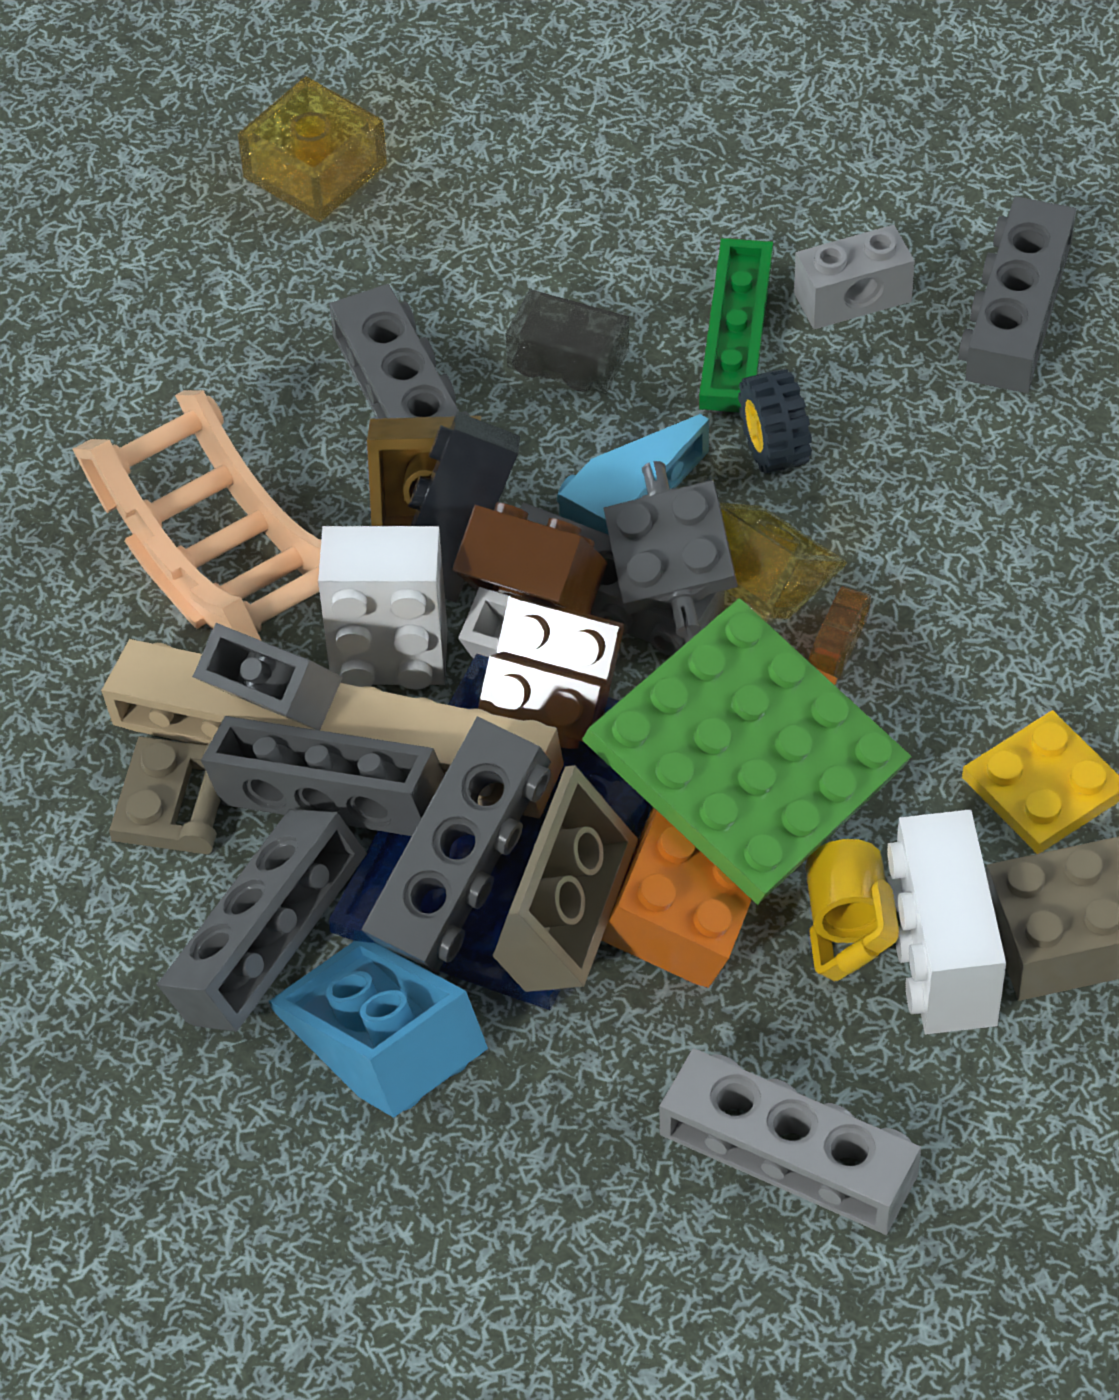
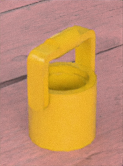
M841 839L828 842L807 858L805 864L813 925L810 927L809 932L814 968L818 974L832 981L841 980L878 957L881 952L892 946L899 936L894 894L891 886L886 882L880 850L872 843L859 839ZM832 941L836 943H853L834 958Z

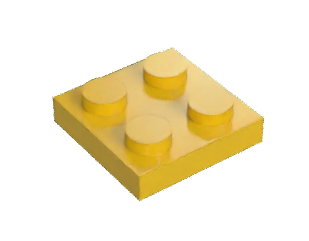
M1053 710L963 766L962 778L1036 854L1042 853L1119 802V775Z

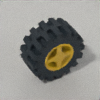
M780 369L743 378L739 384L741 392L738 393V400L741 404V408H739L740 417L743 419L744 426L742 427L744 435L748 439L747 444L749 449L752 450L753 458L758 463L759 470L765 474L808 463L810 461L809 456L812 454L809 444L812 443V436L808 429L810 422L809 416L805 413L806 404L804 398L800 396V387L798 382H794V375L788 372V369Z

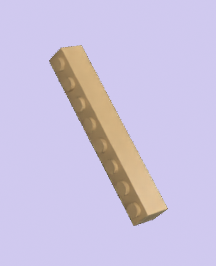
M129 639L101 690L113 725L192 744L207 746L212 741L225 716L313 729L225 693L194 678L193 674L202 654L172 648L164 643L152 644ZM340 683L320 731L434 748L445 775L476 717L483 718L540 746L550 759L551 763L548 769L551 770V777L548 786L537 802L530 800L523 813L524 816L538 819L542 815L564 765L556 727L546 726L535 720L522 721L493 715L481 709L469 710L440 704L424 697L411 698L387 693L371 686L359 687ZM491 783L485 786L479 794L478 805L490 806L498 802L504 793V784Z

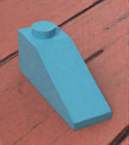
M699 414L592 458L577 475L572 474L568 476L562 483L557 495L559 516L609 535L603 508L639 499L647 495L642 467L649 462L655 481L657 476L653 461H661L666 465L669 488L675 489L709 452V419Z

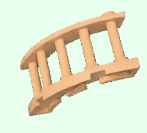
M184 390L176 394L175 396L184 413L183 415L120 448L115 444L112 445L110 440L90 439L73 448L89 483L105 511L109 513L117 509L133 534L125 539V543L147 574L196 629L205 624L213 629L215 623L261 640L258 632L262 630V623L319 592L318 576L321 540L292 520L261 486L223 429L224 419L219 406L212 397L206 396L204 390ZM195 434L215 469L152 503L146 499L143 500L128 476L131 472L130 467ZM226 487L237 503L248 514L186 549L181 545L176 547L162 529L163 521ZM262 532L281 551L276 556L221 586L217 583H212L197 570L203 564ZM297 569L302 574L297 579L251 604L242 600Z

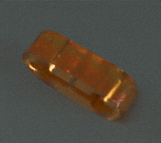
M844 586L839 589L814 641L808 660L815 668L838 678L836 684L866 623L871 604L870 594Z

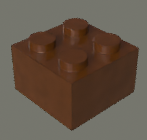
M496 502L494 510L478 505L474 506L452 569L456 574L477 591L481 587L508 596L519 595L590 615L608 562L594 549V541L580 535L582 530L580 527L555 518H549L546 526L527 520L529 513L500 502Z

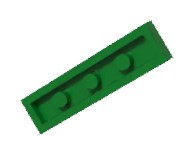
M721 238L699 393L700 410L740 413L739 408H741V404L738 400V393L741 391L739 384L743 378L758 374L773 258V242Z

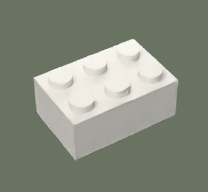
M322 526L318 584L329 670L343 677L341 683L359 687L371 686L373 684L402 685L408 689H423L429 685H445L448 628L439 526Z
M962 810L900 817L897 842L888 843V863L891 876L885 878L893 890L896 912H899L901 922L899 936L896 940L898 959L900 963H910L912 977L906 978V997L910 1014L921 1013L925 1034L998 1026L1006 960L972 811Z

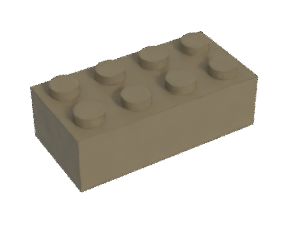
M1119 836L987 865L986 877L1006 960V968L1018 1001L1119 979Z

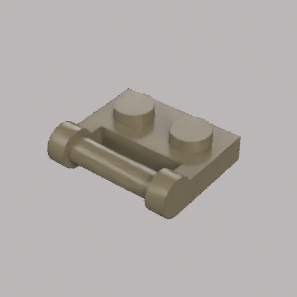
M138 736L109 829L111 841L210 854L217 835L213 825L221 799L217 795L201 762L209 744L206 746ZM192 769L205 770L191 821L186 822L183 826L176 825Z

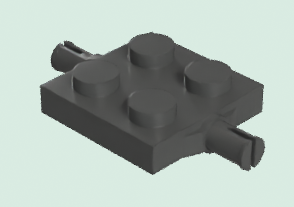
M653 461L657 476L656 481L650 462L642 467L647 495L639 499L603 508L621 597L627 615L652 608L672 609L676 634L680 637H689L685 623V617H687L691 634L694 636L701 630L694 603L699 602L709 594L738 587L718 494L713 480L679 489H670L666 465L661 461Z

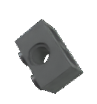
M215 623L193 674L194 678L225 693L315 730L321 729L343 678L311 660L218 623Z

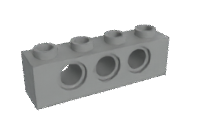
M693 1048L659 1106L661 1136L884 1235L888 1234L918 1177L921 1146L912 1143L903 1133L891 1128L880 1129L856 1119L847 1109L837 1104H822L797 1093L788 1083L779 1079L766 1080L741 1069L735 1061L723 1055L714 1054L711 1056ZM734 1108L744 1110L747 1113L740 1116H731L724 1113V1111ZM786 1133H795L804 1138L797 1141H788L780 1136ZM853 1158L861 1162V1164L845 1166L838 1163L837 1160Z

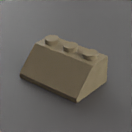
M575 765L566 766L493 954V957L525 992L585 986L638 841L637 837Z

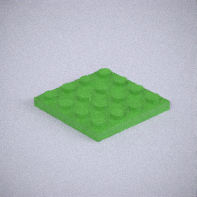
M740 598L733 602L590 726L582 739L757 905L902 770L911 758L908 752Z

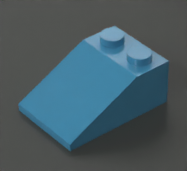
M360 936L269 1000L272 1011L359 1098L393 1118L402 1111L415 1106L424 1095L450 1076L460 1073L469 1062L488 1049L465 990L364 936Z

